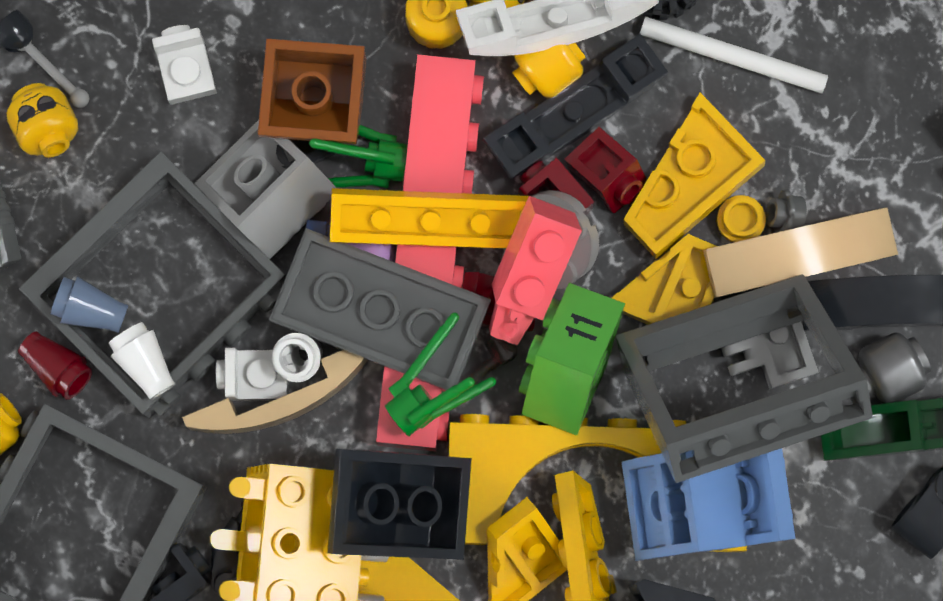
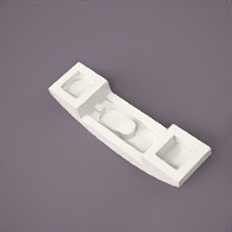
M491 0L456 10V16L470 55L508 56L545 51L556 45H569L594 37L634 19L658 4L659 0H535L506 8L504 0Z

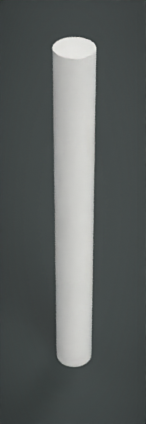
M646 16L640 31L642 36L821 94L828 79L826 74Z

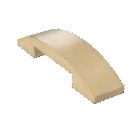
M888 208L703 250L714 298L771 285L801 274L806 277L898 255Z
M342 350L321 359L328 377L324 380L240 415L237 414L233 402L227 398L182 418L187 428L204 433H243L276 426L295 419L326 402L344 388L358 374L368 360Z

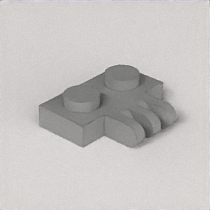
M796 306L787 309V312L796 311ZM801 321L721 348L724 358L743 352L746 359L745 361H738L728 366L730 376L762 367L769 389L819 373Z

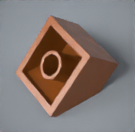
M266 39L258 137L307 141L316 138L345 144H357L363 107L367 61L365 46Z

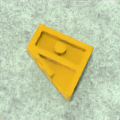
M687 234L671 247L667 253L653 262L637 278L611 298L625 303L622 314L648 325L710 305L714 295L703 250L717 246Z
M528 497L487 528L488 601H529L567 571L560 559L558 550L559 539Z

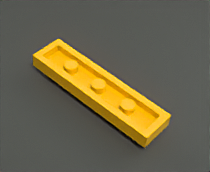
M332 188L330 242L507 248L529 196Z

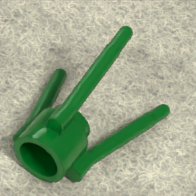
M360 125L358 135L376 142H369L368 148L316 138L311 139L309 142L310 146L315 149L366 159L364 171L373 172V175L328 178L336 188L358 186L388 188L390 180L400 182L403 180L408 144L396 142V135L380 133Z
M454 312L448 317L403 377L388 388L394 398L385 405V408L407 436L412 435L419 428L423 429L435 418L496 385L494 377H489L478 384H475V380L472 377H468L433 399L420 384L414 389L410 388V384L458 322V313Z

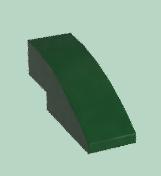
M943 398L871 405L873 418L821 435L824 461L943 450Z

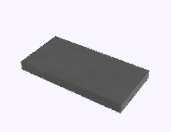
M306 228L269 321L405 374L448 317L454 312L458 313V322L416 377V379L447 390L458 384L461 380L491 299L346 243L330 242V237Z

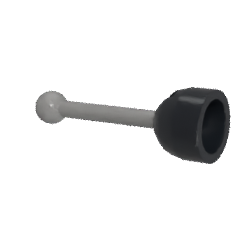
M15 10L7 15L0 22V46L9 52L26 51L70 95V102L73 106L77 108L85 107L89 102V94L83 89H77L32 44L33 27L29 20L19 10Z

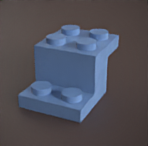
M782 448L678 483L675 482L662 453L621 461L635 561L796 539ZM692 450L680 454L681 460L693 457Z

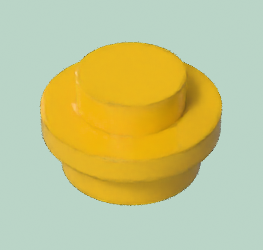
M737 195L727 199L721 205L717 214V226L724 238L733 243L759 237L766 223V215L761 204L754 198L745 195Z

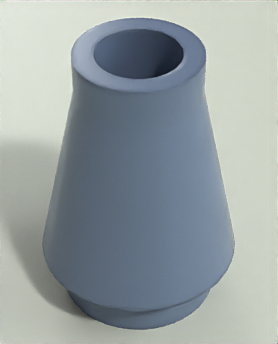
M78 276L75 281L63 277L50 314L62 318L60 322L62 324L107 329L119 333L129 305L117 301Z

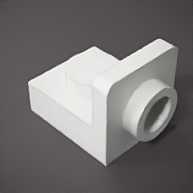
M177 25L163 30L161 37L152 39L170 105L217 94L204 38L199 28L190 29L189 25Z
M225 348V360H217L216 362L217 389H225V397L231 401L276 400L288 395V380L282 378L275 370L272 362L273 350Z

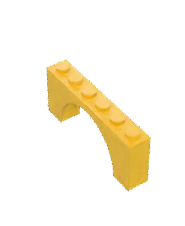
M461 414L460 423L450 422L449 456L472 458L465 545H487V528L501 517L511 492L531 469L545 459L557 453L580 447L612 448L637 458L660 454L662 452L651 429L637 428V420L627 418L608 419L607 427L588 426V418H585L578 435H574L551 425H539V421L524 415L509 416V424H489V415ZM673 420L675 427L686 424V421ZM747 546L707 552H745L747 551Z

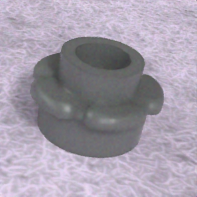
M782 190L778 198H772L768 203L766 211L767 225L773 227L774 233L803 227L807 214L805 199L802 196L791 195L790 190Z

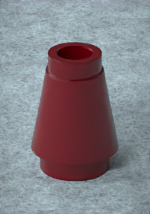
M37 331L28 335L18 349V354L24 358L25 362L53 396L61 395L64 399L70 400L84 389L91 378L92 369L86 365L87 360L85 357L42 336Z

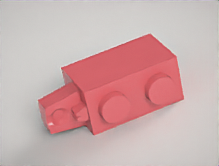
M531 196L528 197L491 284L496 301L489 325L491 336L518 345L534 318L544 319L582 232L575 212Z

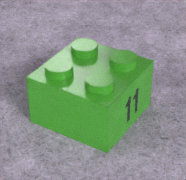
M571 283L568 284L561 301L552 298L542 324L543 327L548 329H544L542 336L535 335L527 354L526 363L529 365L519 387V392L526 395L521 415L578 435L608 365L625 303Z

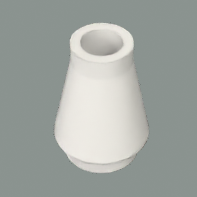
M143 322L128 328L108 343L114 352L111 357L144 390L150 400L158 397L175 385L169 374L154 330L148 331Z
M287 334L280 338L273 348V366L277 373L288 381H306L317 372L323 356V349L316 339L305 334ZM299 349L306 350L308 354L306 361L300 357Z

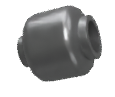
M897 332L891 333L863 347L858 356L860 369L867 379L869 396L875 394L877 399L883 404L899 402L921 391L927 382L926 374L931 372L928 358L915 337L907 339L904 335Z

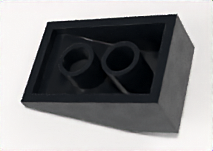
M336 449L327 553L464 560L472 458Z

